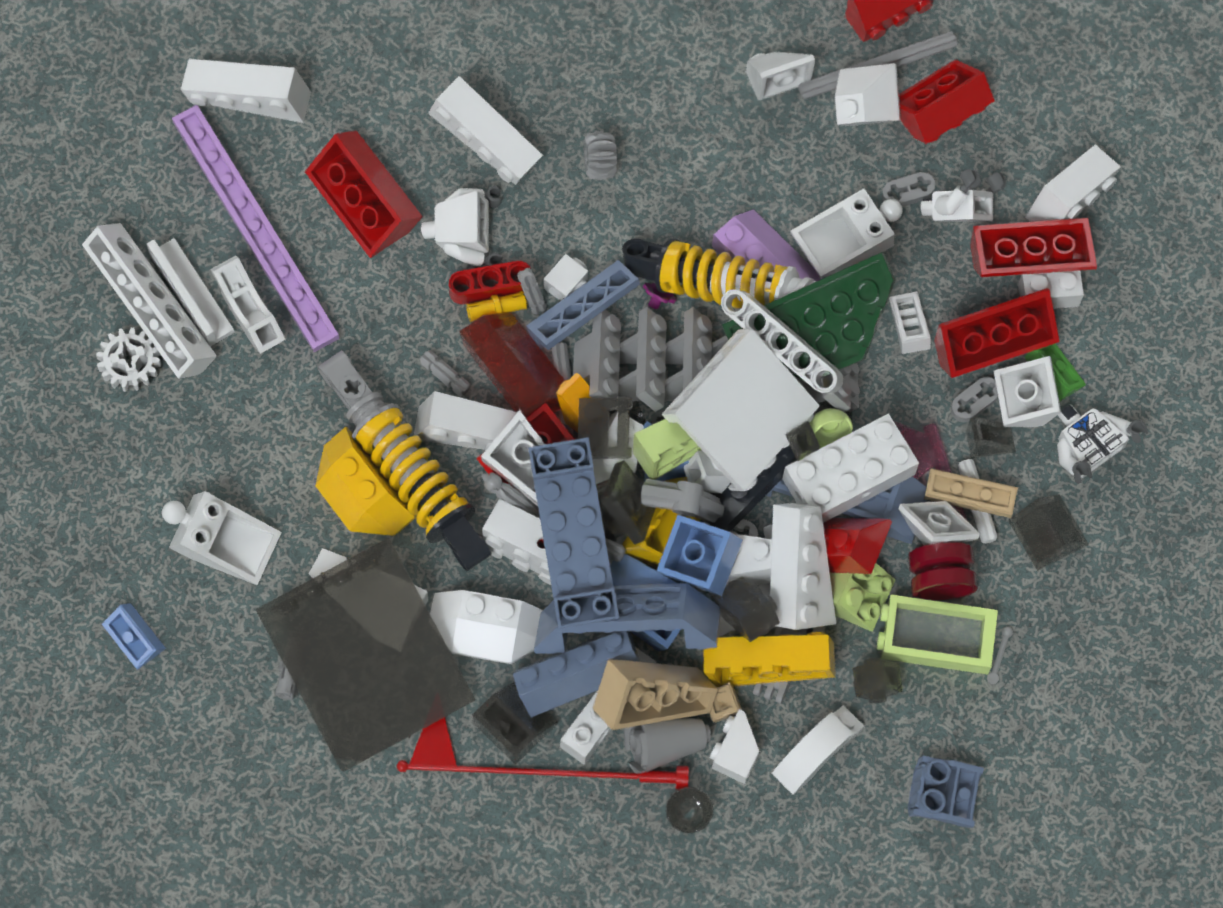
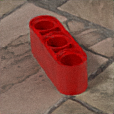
M512 261L455 272L449 279L450 298L457 304H467L491 299L493 295L501 297L523 291L521 283L514 281L512 277L517 275L519 271L530 268V266L523 261ZM493 279L498 284L493 287H487L483 283L486 280ZM462 284L468 286L469 289L465 292H458L455 290V287Z

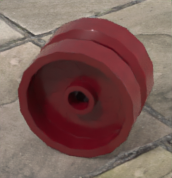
M946 542L925 545L909 552V571L916 575L911 580L912 597L939 601L959 599L975 593L978 589L977 576L973 570H970L975 563L973 547L965 543Z

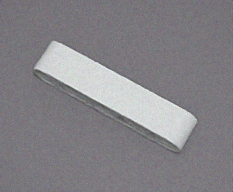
M734 289L727 291L721 299L722 310L743 329H753L775 356L818 392L830 394L841 389L843 385L842 373L753 296L745 291ZM736 296H741L743 306L736 312L732 308V301ZM762 314L766 322L764 328L758 331L754 326V320L758 315ZM784 333L788 338V344L784 349L780 350L777 347L776 339L780 334ZM806 352L811 360L809 366L803 369L798 361L800 355ZM825 372H830L833 376V383L828 388H825L821 383V377Z

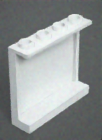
M738 329L662 415L669 423H678L730 480L731 485L728 487L730 491H747L756 484L757 476L763 469L773 465L777 459L776 455L778 452L794 441L796 437L794 434L801 427L806 426L814 418L813 413L820 405L753 329Z

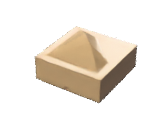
M730 682L718 687L710 711V716L714 723L729 718L730 715H736L739 709L742 710L734 686Z

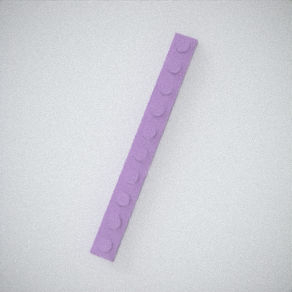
M198 105L173 117L172 120L175 127L313 352L338 340L339 334Z

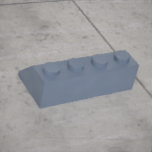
M615 631L605 633L566 649L565 653H556L517 669L513 673L519 697L531 717L597 691L608 659L640 662L631 632Z

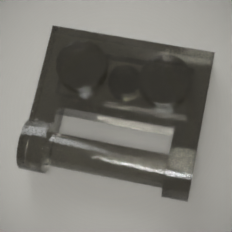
M579 398L578 439L589 437L592 459H629L632 457V448L629 447L630 409L633 408V398ZM610 410H618L616 447H609Z

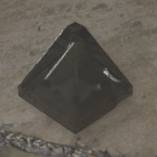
M809 421L801 423L785 434L797 461L802 460L820 448Z

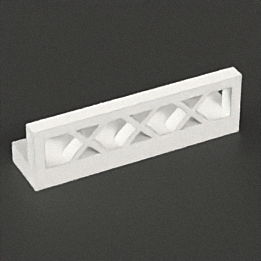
M173 238L160 247L155 240L147 243L151 258L209 346L233 334V327L176 240Z

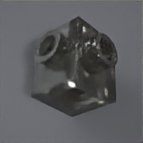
M870 658L864 660V665L853 668V685L856 697L869 699V703L876 704L886 702L887 697L903 692L900 664L897 662L882 660L881 658Z

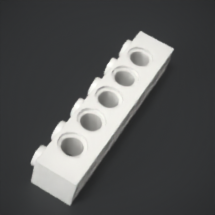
M121 223L97 226L82 246L174 374L180 379L196 376L204 372L217 355Z

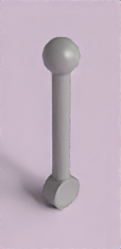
M1009 626L1002 629L1003 638L992 672L987 676V682L991 685L999 681L997 673L1008 639L1013 635V629Z

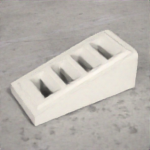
M917 291L890 296L889 302L902 354L929 350L931 337ZM914 304V308L898 309L900 305ZM914 314H916V316H917L916 318H911V319H905V320H902V319H901L902 316H908V315H914ZM919 325V329L909 331L904 330L905 327Z

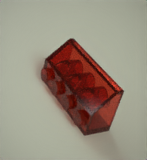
M511 312L483 315L459 331L464 347L515 412L520 410L525 418H527L544 403L554 413L561 409L556 392L565 379Z

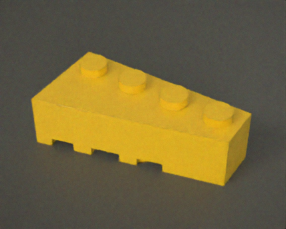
M810 632L807 635L800 636L784 634L759 637H718L717 648L703 649L704 674L716 687L729 682L733 686H743L758 683L766 684L836 678L834 642L824 632Z

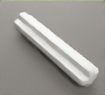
M973 459L959 462L958 469L960 475L980 479ZM972 510L981 542L985 544L995 541L997 533L991 514Z

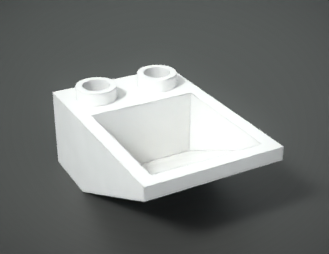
M862 189L790 230V233L822 279L893 247L895 233L887 221H897L901 217L903 209L900 202L895 199H888L881 204L880 210H878L866 190ZM874 226L877 233L871 232V227Z
M206 491L193 495L187 510L179 501H169L162 509V516L167 523H180L169 548L192 560L258 585L282 532ZM197 532L202 534L199 542L196 540Z

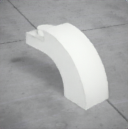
M235 255L210 269L228 307L252 345L260 354L286 340L273 314L266 308L256 292L239 257Z
M844 705L841 706L837 711L831 712L788 753L772 774L792 794H795L813 778L819 769L838 750L852 740L865 726Z

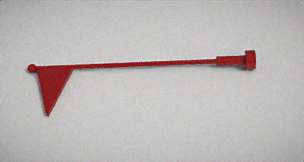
M436 693L410 763L408 764L404 760L397 763V770L399 772L429 770L639 779V782L676 784V790H688L689 766L676 765V772L650 770L639 774L457 766L439 693Z

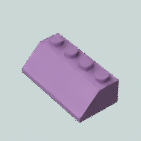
M754 209L734 216L713 235L712 247L719 254L722 252L729 253L731 261L738 255L743 256L746 263L750 259L758 260L760 268L765 262L772 263L774 269L775 264L786 267L793 266L799 272V278L804 279L808 277L816 282L821 280L815 269Z

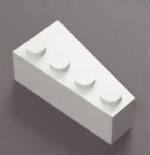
M197 59L188 60L181 86V91L189 102L194 105H213L304 123L311 96V91L297 70L292 67Z

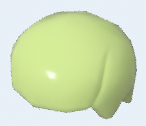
M826 408L817 412L808 425L811 445H816L819 449L852 433L853 430L852 421L849 416L843 411L833 408Z

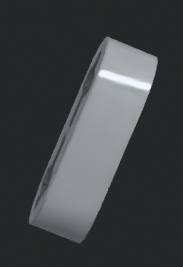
M925 172L892 180L884 186L882 200L884 202L888 199H895L894 196L889 197L891 189H895L896 192L906 190V192L900 194L899 200H897L902 207L928 199L934 192L935 180L930 174ZM918 181L928 184L925 192L921 188L911 189L917 186Z
M983 377L959 394L953 400L951 406L953 418L962 423L969 422L995 403L998 399L996 381L990 377ZM982 385L985 388H993L991 397L988 394L980 399L977 397L981 393ZM970 401L974 402L969 409L970 414L965 411L962 413L958 412L959 403L966 405Z

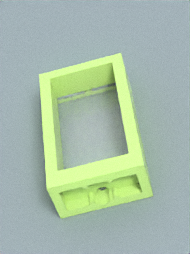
M890 595L888 604L883 603L881 608L880 621H885V630L878 634L877 650H882L881 659L988 674L992 667L998 610Z

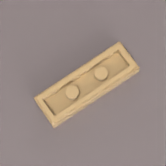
M931 468L924 499L936 502L947 501L950 505L1011 518L1018 487Z

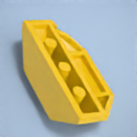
M344 427L324 445L315 486L349 531L395 536L409 525L416 516L410 514L407 510V504L398 498V492L390 487L389 480L382 476L380 468L373 464L370 455L365 453L361 444L352 438L353 433L350 429Z

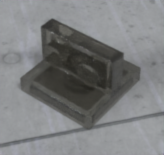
M625 460L615 463L610 478L597 483L596 487L604 524L616 538L627 534L631 541L637 544L645 540L655 508L641 504L643 483Z

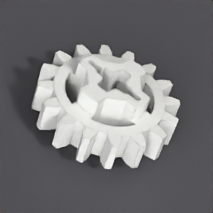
M131 327L129 334H125L122 328L119 329V336L117 337L111 333L108 334L110 342H101L100 345L104 352H97L96 354L97 359L101 361L97 364L99 372H103V380L106 382L111 379L110 383L114 389L119 384H122L124 392H127L129 385H133L136 391L139 390V383L141 382L147 386L150 385L148 377H157L158 374L154 367H161V361L157 358L161 354L151 340H147L146 333L142 331L139 335H136L135 329ZM126 350H128L129 355L132 357L131 368L126 363ZM145 364H146V366L144 367V369L139 372V370L141 369L142 365H145ZM121 371V372L127 374L128 376H123V375H120V374H118V373H116V372Z

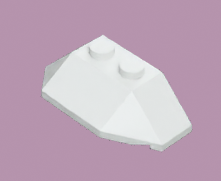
M472 591L434 593L429 623L452 654L513 664L534 651L540 613L543 610L521 600Z

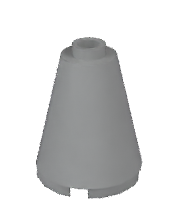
M685 717L624 728L623 733L626 751L631 749L634 757V762H629V765L633 772L637 774L645 773L706 748L707 743L711 740V733L707 724L704 725L701 719Z

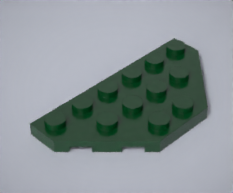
M881 252L768 303L764 307L840 371L866 359L896 279L885 253ZM762 314L758 315L754 320V326L758 331L764 328L766 322ZM734 320L722 324L728 340L738 329H743ZM784 333L780 334L776 339L777 347L780 350L784 349L788 344V338ZM806 352L800 355L798 361L803 369L809 366L811 360ZM783 363V365L790 371V373L793 376L797 377L800 380H803L800 376H798L794 371H792L787 365ZM825 372L822 375L821 379L831 375V373Z

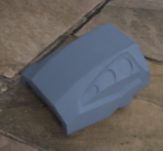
M927 756L919 757L911 784V795L908 802L909 816L934 819L961 827H974L973 812L977 788L984 768L954 760Z

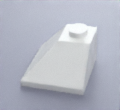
M782 52L754 55L747 61L746 74L758 101L797 88L799 84L811 80L815 59L813 55Z
M896 63L840 69L835 93L837 125L854 126L901 121Z
M947 501L900 504L898 508L911 531L922 541L924 546L946 542L966 543L979 538L980 533Z

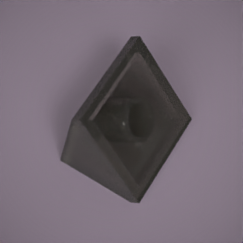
M1060 495L1038 498L1008 520L1037 571L1089 545Z

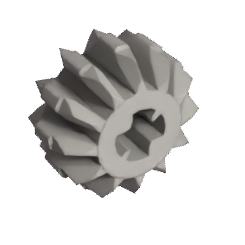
M603 131L587 133L583 148L584 167L587 176L590 179L597 180L613 178L617 171V152L614 136L610 132Z

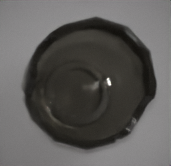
M685 787L675 791L666 803L667 820L672 828L682 833H696L704 830L713 817V803L707 793L695 787ZM693 808L694 814L692 818L683 820L682 818Z

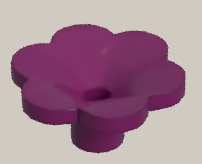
M645 282L643 284L645 292L652 296L648 303L651 308L658 310L662 302L676 303L677 298L674 297V293L659 292L655 283Z

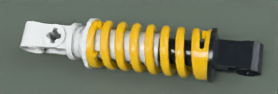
M674 238L669 239L664 245L647 242L642 239H630L622 246L625 267L636 277L655 281L659 292H669L677 295L687 294L690 298L695 299L701 297L703 301H715L718 305H721L723 295L732 289L749 293L764 306L816 282L808 277L804 279L799 278V272L793 266L786 267L775 264L774 269L772 263L765 262L760 268V264L756 259H750L746 263L743 256L737 255L731 261L729 253L722 252L717 257L714 249H707L703 253L700 246L694 245L690 248L691 244L680 242ZM736 296L732 301V308L740 309L743 306V299L741 296Z

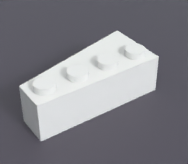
M460 76L435 100L428 112L430 116L476 152L484 162L497 169L498 175L508 183L512 182L516 185L543 156Z
M519 410L482 454L481 459L538 506L528 447L545 444Z
M798 503L773 505L769 625L794 630L835 625L836 617L821 507Z

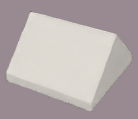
M1050 356L994 370L1002 420L1005 427L1043 426L1061 413Z

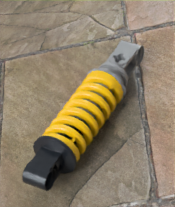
M342 350L317 366L325 382L335 391L349 410L346 415L350 423H354L357 426L352 434V438L361 444L366 454L371 455L373 464L380 467V473L384 478L389 479L390 487L394 491H398V498L403 503H407V510L410 514L417 516L416 522L418 525L426 528L427 540L430 543L444 540L465 571H469L491 556L492 553L486 542L468 522L474 515L475 508L464 497H458L456 485L450 484L443 487L447 483L449 476L446 472L435 474L440 467L437 460L427 462L431 452L426 447L418 449L422 442L418 435L408 437L413 430L409 423L399 425L403 419V414L398 404L385 405L383 396L379 392L373 393L356 371L351 360ZM353 389V391H358V393L354 395V393L348 391Z

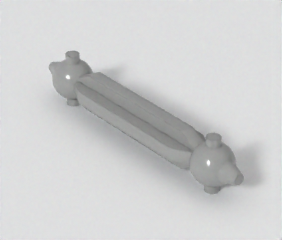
M494 472L489 473V475L485 473L481 475L484 480V486L488 491L496 493L498 498L540 518L538 506L510 484L502 483L501 478Z

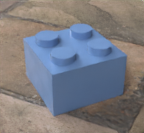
M677 515L657 572L668 578L722 596L743 539L731 532Z

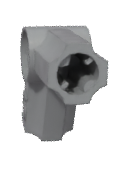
M646 479L642 487L641 504L644 506L669 509L676 514L696 517L711 523H715L719 517L723 516L724 505L721 504L720 498L703 491L704 486L688 481L671 483Z

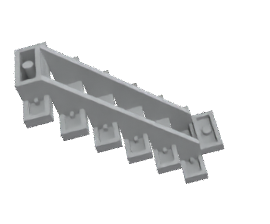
M646 307L639 311L638 333L620 343L621 322L617 316L605 309L593 318L592 333L575 342L573 375L575 373L581 375L590 386L589 396L607 411L618 407V401H642L656 412L664 407V401H674L726 344L728 338L724 336L712 343L713 326L710 319L692 307L684 312V333L666 343L667 324L664 318L653 312L649 307ZM857 363L840 370L843 376V385L840 390L832 394L818 392L807 382L795 377L816 402L827 400L836 409L843 412L847 410L849 413L859 408L860 389L858 386L859 367ZM619 364H637L635 371L619 379ZM665 364H683L682 371L665 380ZM832 374L821 379V383L825 388L832 385Z

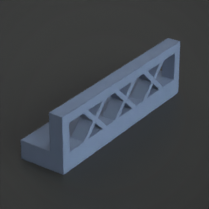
M617 260L529 323L526 327L532 342L539 350L543 347L547 350L551 349L640 285L639 279Z

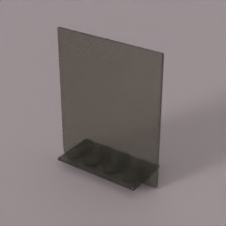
M389 538L352 558L347 557L346 561L324 573L321 572L320 575L256 609L259 618L341 771L352 768L407 737L410 738L414 733L476 700Z

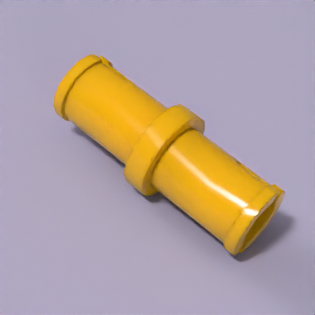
M523 291L501 297L493 295L491 299L466 304L470 322L495 316L497 319L501 318L502 314L527 309Z

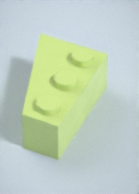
M666 419L634 433L633 454L652 480H656L691 459L697 451H702L678 423H669Z

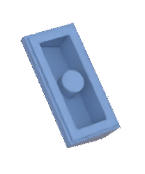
M131 603L120 605L102 623V626L137 670L166 649Z

